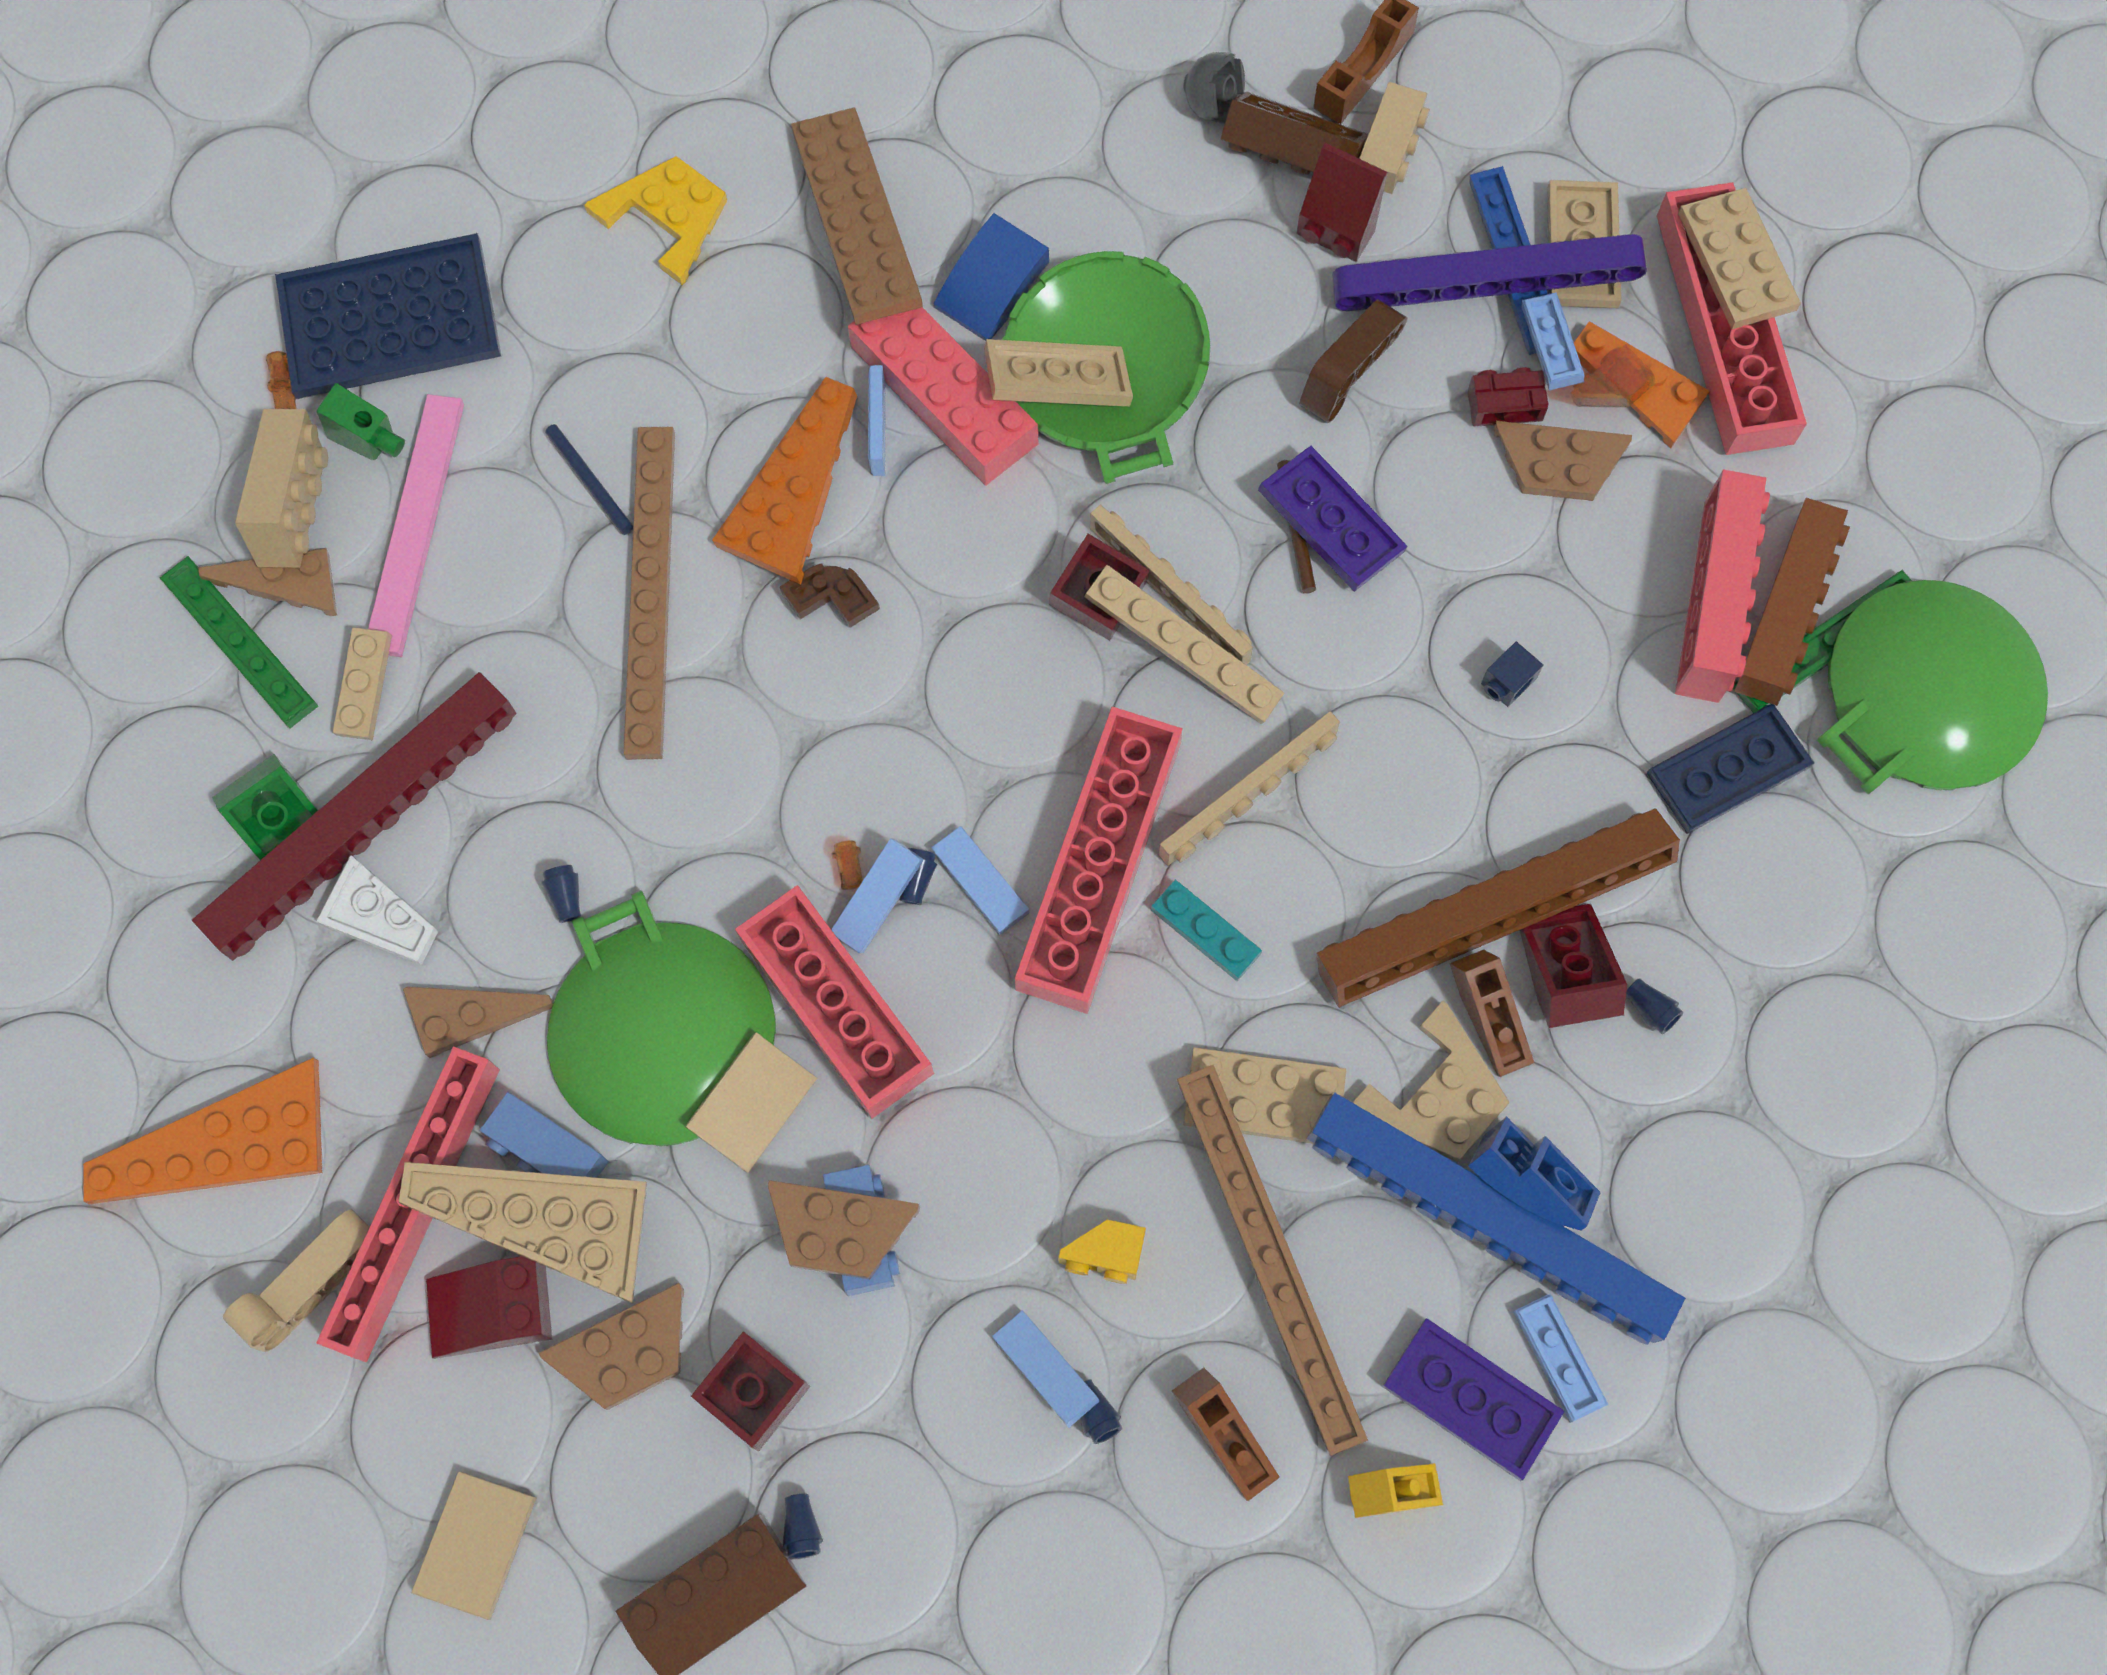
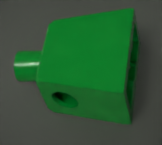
M335 383L316 411L329 440L370 460H376L382 451L397 457L405 445V439L393 433L388 416L383 411Z

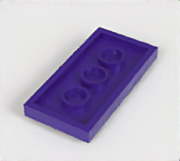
M1309 446L1264 480L1258 488V491L1354 592L1402 555L1408 547L1312 446Z
M1427 1318L1419 1327L1382 1386L1519 1481L1524 1480L1565 1412Z

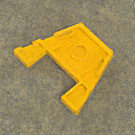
M675 156L591 199L584 204V207L590 216L607 229L614 225L631 207H635L679 240L658 260V264L661 270L683 285L689 277L688 271L693 261L696 262L701 253L700 247L706 235H710L727 202L726 192Z

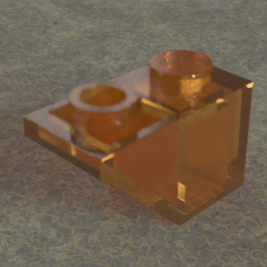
M1625 344L1619 351L1615 348L1608 352L1600 361L1601 366L1591 375L1589 373L1584 374V382L1573 385L1574 390L1571 392V396L1577 407L1628 408L1655 384V376Z

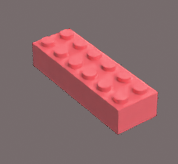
M923 307L855 325L853 321L848 325L851 348L869 366L883 365L885 383L985 486L1039 444L1038 424L1016 401L993 400L988 373Z
M1723 469L1704 502L1676 683V695L1719 703L1726 691H1732L1736 677L1741 678L1743 675L1746 656L1741 655L1742 644L1747 643L1751 630V623L1746 622L1747 611L1752 610L1756 596V590L1751 589L1752 578L1755 579L1758 574L1761 561L1760 557L1755 556L1756 548L1761 545L1765 533V525L1760 524L1761 514H1765L1770 499V493L1765 492L1766 477Z
M798 885L735 928L743 945L871 1119L934 1074L931 1062Z

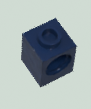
M1516 641L1487 669L1481 684L1493 700L1501 701L1509 707L1538 678L1544 664Z

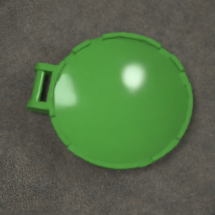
M1120 251L1088 253L1054 266L1039 277L1040 281L1027 293L1021 295L1009 315L1010 321L1005 337L1003 336L1002 340L1122 347L1133 399L1130 407L1016 402L1036 421L1038 431L1045 436L1069 447L1096 451L1105 484L1116 482L1115 478L1161 464H1163V468L1174 465L1165 431L1186 413L1197 398L1207 375L1211 347L1207 319L1196 295L1186 283H1183L1172 274L1168 267L1150 258L1144 257V259L1128 256ZM1156 440L1158 451L1111 464L1109 453Z
M1919 580L1896 584L1881 590L1861 603L1849 615L1836 635L1832 658L1828 662V689L1832 690L1837 708L1834 712L1838 722L1817 739V742L1823 748L1827 746L1863 783L1860 787L1868 795L1890 776L1899 780L1904 778L1921 784L1922 788L1934 790H1954L1955 788L1977 787L1986 784L2015 767L2029 753L2041 733L2047 712L2048 688L2039 652L2026 630L2016 618L1993 599L1978 591L1959 584L1938 580ZM1841 733L1877 770L1875 774L1839 737Z
M640 890L631 894V899L586 919L581 916L572 920L585 956L575 965L564 980L552 1006L547 1033L548 1056L554 1079L562 1095L574 1111L591 1126L605 1135L630 1144L678 1145L699 1138L684 1126L751 1036L757 1032L774 1045L776 1033L775 1011L764 979L753 962L742 950L722 936L701 927L682 923H657L643 891ZM639 912L642 923L597 943L594 942L591 932Z

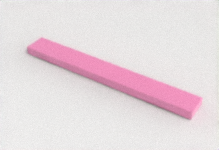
M427 394L368 627L369 630L385 631L392 635L388 656L402 657L464 408V402L461 398Z

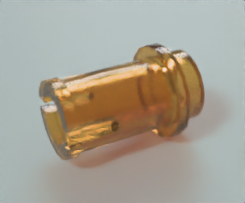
M853 840L836 843L834 851L831 853L832 858L837 860L842 890L857 889L863 881L858 857L861 849L856 846V842Z

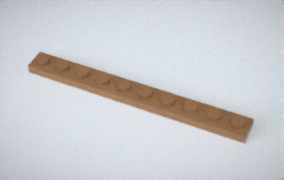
M638 427L624 756L626 760L663 759L675 431L673 427Z
M1214 1065L1178 1078L1177 1083L1329 1456L1368 1441Z

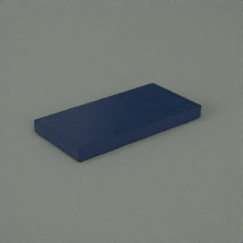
M1770 704L1650 768L1647 775L1685 832L1689 834L1811 768L1814 761L1776 706Z

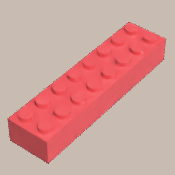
M1733 182L1666 192L1657 213V220L1705 385L1709 390V399L1726 455L1794 445L1807 425L1775 317L1731 329L1678 215L1682 205L1736 191Z
M1113 706L1111 707L1016 973V991L1088 1014L1181 745L1183 728Z

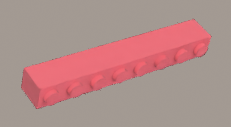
M453 1046L316 1342L317 1344L364 1362L368 1361L432 1220V1217L399 1203L405 1162L447 1166L457 1165L500 1071L489 1059Z

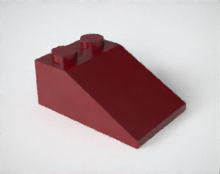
M1325 143L1321 149L1299 214L1296 234L1302 236L1309 243H1317L1333 251L1335 255L1341 258H1348L1357 262L1375 233L1388 172Z
M1591 904L1574 906L1520 930L1536 997L1549 1028L1624 1015L1627 982Z
M521 1256L496 1260L426 1279L433 1359L552 1340L546 1266Z

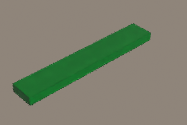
M189 556L159 577L289 729L319 707L211 581L200 578L199 568Z
M1903 570L1820 624L1813 630L1812 635H1804L1802 642L1809 645L1802 664L1794 663L1791 671L1798 674L1793 689L1828 666V662L1832 658L1836 635L1849 615L1861 603L1883 589L1912 581ZM1738 680L1734 683V687H1733V690H1734V691H1735V689H1736ZM1737 693L1753 713L1770 705V703Z

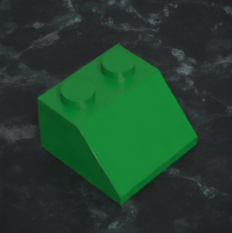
M275 754L212 797L217 810L259 860L263 859L318 811L299 783Z

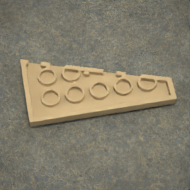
M405 1162L399 1197L400 1204L633 1304L647 1189L646 1182Z

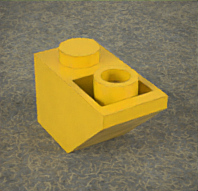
M1107 1219L1062 1248L1058 1257L1059 1264L1066 1265L1065 1271L1073 1274L1087 1276L1089 1270L1104 1273L1103 1279L1107 1281L1127 1284V1279L1136 1280L1146 1228Z

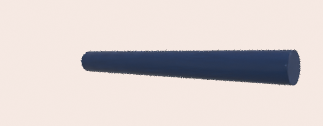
M556 424L550 425L545 431L546 435L621 534L626 535L630 533L634 528L632 523Z

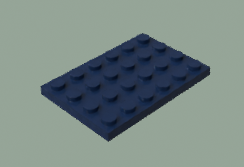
M478 233L275 274L291 388L296 399L329 393L335 383L348 389L501 357L482 243Z

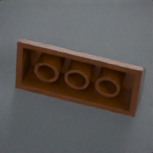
M1245 92L1232 99L1220 139L1229 142L1228 147L1235 151L1246 153L1249 149L1260 153L1259 158L1264 161L1278 164L1279 160L1291 164V170L1309 175L1310 171L1314 172L1321 149L1325 143L1360 158L1369 134L1250 92Z
M757 1514L617 1609L616 1613L636 1648L658 1675H680L806 1588L807 1585L792 1560L788 1558L786 1550L782 1548L781 1542L766 1517Z

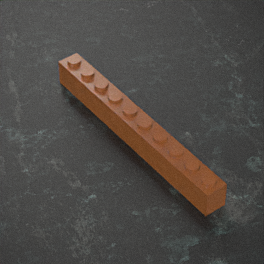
M1656 808L1643 814H1634L1622 823L1610 828H1602L1589 837L1577 842H1569L1547 855L1536 856L1521 866L1501 871L1493 878L1476 885H1468L1458 893L1443 899H1435L1425 907L1408 914H1400L1390 922L1375 928H1367L1357 936L1326 946L1322 951L1317 952L1319 975L1337 1006L1342 1007L1672 865L1678 860L1680 839Z

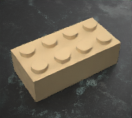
M263 409L235 521L257 567L300 568L303 553H307L309 549L308 531L310 524L315 522L316 512L314 505L316 496H320L322 492L321 474L323 468H326L328 465V452L325 447H322L318 438L317 426L312 424L306 409Z

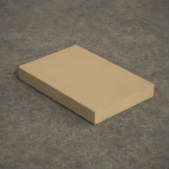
M755 1032L684 1127L743 1171L749 1173L817 1078Z
M458 1471L411 1593L491 1620L536 1497Z

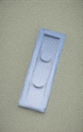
M1557 293L1522 300V310L1548 389L1553 390L1583 383L1584 372Z
M871 365L869 368L868 459L873 476H885V378L883 365Z
M961 826L931 847L937 859L999 935L1029 914L1028 907Z
M890 838L831 929L835 936L858 953H864L924 859L897 840Z
M1551 1294L1513 1311L1570 1423L1608 1405Z
M1023 1310L992 1336L1068 1428L1099 1402L1098 1397Z

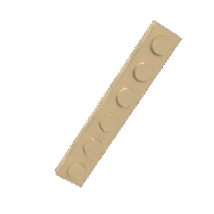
M1101 504L1090 513V529L1105 544L1149 569L1147 583L1191 625L1245 665L1251 661L1253 646H1251L1252 643L1249 637L1240 629L1235 631L1226 622L1224 614L1216 606H1209L1204 602L1197 588L1188 581L1184 583L1175 574L1173 566L1166 559L1157 558L1150 551V547L1143 537L1138 534L1134 536L1125 528L1124 521L1114 511L1109 513Z
M1106 565L1085 594V598L1260 724L1267 720L1284 695V692L1110 566Z
M1331 711L1324 715L1160 843L1159 857L1167 866L1176 860L1181 863L1195 852V845L1205 837L1211 840L1217 836L1225 827L1223 823L1233 815L1236 818L1244 815L1253 806L1252 800L1261 793L1265 796L1272 793L1281 784L1280 778L1289 771L1293 774L1300 771L1309 762L1310 759L1308 757L1317 749L1321 752L1328 749L1338 738L1336 734L1340 721Z

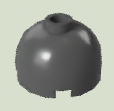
M1225 52L1209 53L1199 58L1185 76L1183 88L1187 101L1193 112L1199 117L1213 122L1225 123L1232 99L1236 98L1237 94L1244 93V67L1241 59L1234 58L1235 54Z

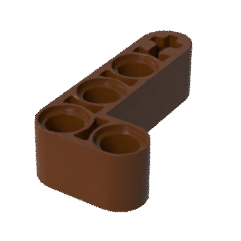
M1377 299L1317 360L1309 374L1299 405L1327 423L1333 421L1341 410L1349 389L1395 342L1404 329L1408 318Z

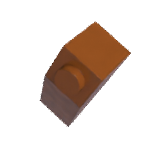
M1483 949L1449 963L1460 997L1497 1076L1502 1077L1533 1064L1534 1060L1501 959Z
M1204 1367L1172 1390L1175 1398L1247 1502L1280 1478L1220 1382Z

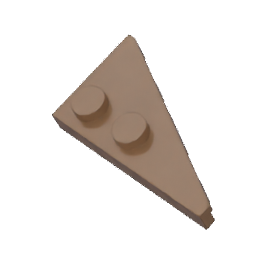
M326 548L303 553L300 568L257 567L254 559L198 567L200 578L211 581L214 585L227 588L228 585L247 590L250 595L276 602L285 601L291 606L302 608L304 605L322 610L325 615L337 616L330 556Z
M406 987L403 989L425 1055L429 1058L451 1050L453 1046H461L552 1009L554 1004L549 995L420 987Z

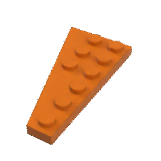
M828 377L824 378L712 539L717 548L801 585L804 576L802 571L806 557L810 556L813 546L811 543L815 527L820 523L833 477L831 472L834 462H838L841 453L839 445L842 435L848 429L857 399V394L853 387Z
M313 1057L83 1163L84 1202L97 1204L322 1173L319 1061Z

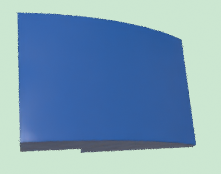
M993 213L952 269L933 303L934 308L985 341L986 339H992L1010 318L1009 315L1021 295L1029 291V286L1049 264V247Z
M1507 1116L1484 1135L1468 1165L1483 1181L1518 1206L1541 1218L1580 1231L1588 1226L1601 1193L1546 1136L1533 1144Z

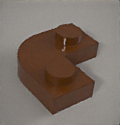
M820 563L803 572L804 576L801 585L789 580L780 586L782 595L799 619L804 618L831 601L849 628L880 609L877 600L858 574L850 567L848 570L837 566L824 567L823 563Z

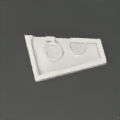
M350 855L316 921L323 927L419 965H422L438 933L429 922L399 898L352 855Z

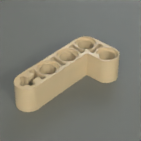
M353 1210L343 1212L259 1296L253 1293H246L236 1299L223 1314V1320L251 1348L263 1352L274 1349L347 1277L370 1227Z

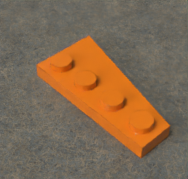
M1590 321L1574 342L1581 365L1600 383L1605 382L1615 391L1614 396L1623 405L1628 403L1640 415L1639 419L1649 429L1653 427L1663 436L1662 441L1669 448H1672L1706 399L1709 390Z

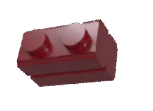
M1520 367L1511 373L1497 374L1495 370H1484L1477 375H1472L1468 387L1472 426L1495 425L1496 421L1527 423L1544 420L1548 409V397L1542 370L1532 371L1528 367Z

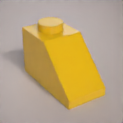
M1435 1463L1388 1468L1348 1476L1350 1499L1353 1504L1355 1518L1443 1505Z

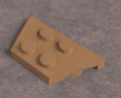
M1496 421L1494 427V434L1496 438L1500 437L1506 450L1505 457L1510 468L1516 473V481L1523 494L1593 501L1604 482L1610 476L1617 462L1632 441V435L1513 422Z
M771 1180L768 1182V1189L790 1266L794 1268L871 1279L881 1265L883 1258L893 1249L899 1241L902 1232L920 1211L918 1203Z
M678 1283L540 1352L541 1359L606 1410L680 1374L683 1286Z

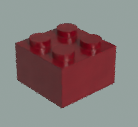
M1087 533L1051 590L1049 605L1111 641L1121 623L1085 598V594L1106 565L1113 568L1140 589H1143L1147 583L1150 570Z
M743 1331L690 1397L751 1448L760 1451L811 1386Z

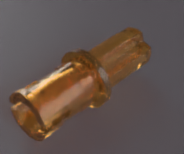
M281 351L271 352L266 356L270 377L267 387L272 392L275 409H297L295 396L291 388L287 354Z

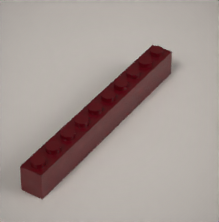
M478 672L196 915L192 922L221 953L232 961L237 957L247 954L254 947L255 941L267 931L277 928L283 922L285 915L295 906L307 902L318 886L325 880H330L337 876L350 855L354 856L363 853L370 846L371 840L380 832L393 827L398 822L400 815L411 805H417L423 801L428 791L439 781L448 779L455 772L456 766L465 758L478 753L484 746V742L495 732L504 730L511 723L512 717L517 714L508 699L481 672Z

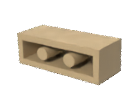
M1389 82L1359 158L1388 172L1384 192L1393 194L1397 181L1404 182L1409 167V162H1406L1405 159L1407 154L1414 155L1420 135L1415 134L1418 127L1424 128L1430 110L1424 107L1427 93Z

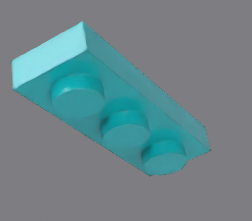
M1176 879L1151 906V911L1236 981L1243 976L1262 953V949Z

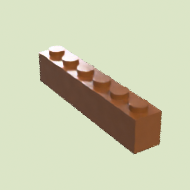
M1805 498L1746 658L1743 675L1739 678L1734 692L1778 706L1783 693L1791 694L1798 676L1797 673L1791 671L1794 663L1802 664L1809 645L1802 642L1805 633L1812 635L1819 617L1818 613L1813 612L1815 604H1823L1830 584L1823 582L1825 575L1833 576L1840 555L1834 554L1836 545L1843 547L1850 526L1844 525L1848 510Z

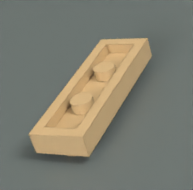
M352 627L333 734L341 737L373 740L392 639L390 633Z

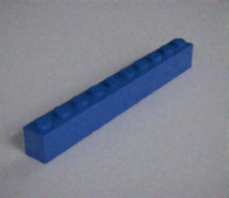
M1335 1092L1328 1099L1306 1138L1314 1143L1312 1148L1319 1154L1329 1159H1333L1334 1156L1348 1163L1346 1168L1350 1172L1363 1179H1368L1369 1176L1382 1183L1381 1189L1394 1198L1402 1200L1403 1197H1406L1417 1204L1416 1210L1424 1216L1433 1220H1437L1440 1217L1452 1225L1451 1231L1469 1241H1472L1473 1238L1487 1245L1485 1250L1492 1256L1502 1261H1507L1509 1258L1522 1266L1520 1271L1529 1278L1538 1282H1542L1545 1279L1557 1286L1556 1292L1560 1296L1574 1303L1580 1300L1591 1306V1313L1594 1316L1610 1324H1613L1614 1321L1628 1328L1627 1335L1640 1343L1648 1345L1649 1342L1664 1341L1686 1299L1566 1227L1541 1218L1518 1206L1497 1192L1479 1176Z

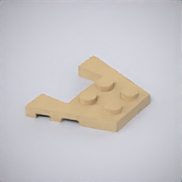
M1442 1001L1419 1029L1444 1049L1449 1056L1401 1110L1371 1084H1368L1352 1103L1439 1154L1459 1162L1510 1102L1448 1004Z

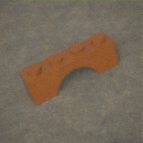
M1384 0L1373 13L1368 28L1353 53L1343 63L1335 60L1318 81L1313 108L1337 123L1342 124L1414 34L1419 7L1407 0Z

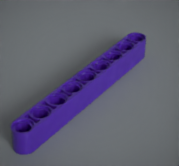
M1635 234L1346 265L1334 270L1332 279L1335 307L1341 311H1356L1368 309L1377 299L1390 307L1627 282L1643 277L1647 273L1642 237Z

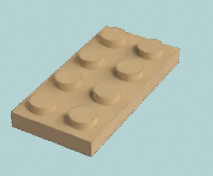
M1549 181L1547 187L1548 243L1619 235L1618 182ZM1621 282L1549 290V294L1557 293L1561 306L1619 308L1621 303Z
M1747 188L1681 206L1678 215L1731 329L1798 310L1801 302Z
M986 339L984 353L993 400L1127 407L1131 405L1133 393L1122 347Z
M1193 1048L1190 1074L1214 1065L1242 1134L1312 1143L1306 1138L1328 1099L1334 1092L1344 1097L1346 1068ZM1186 1105L1183 1125L1195 1127Z

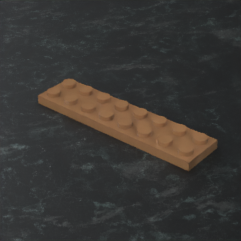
M853 107L791 123L798 151L855 325L922 308V297L856 108Z

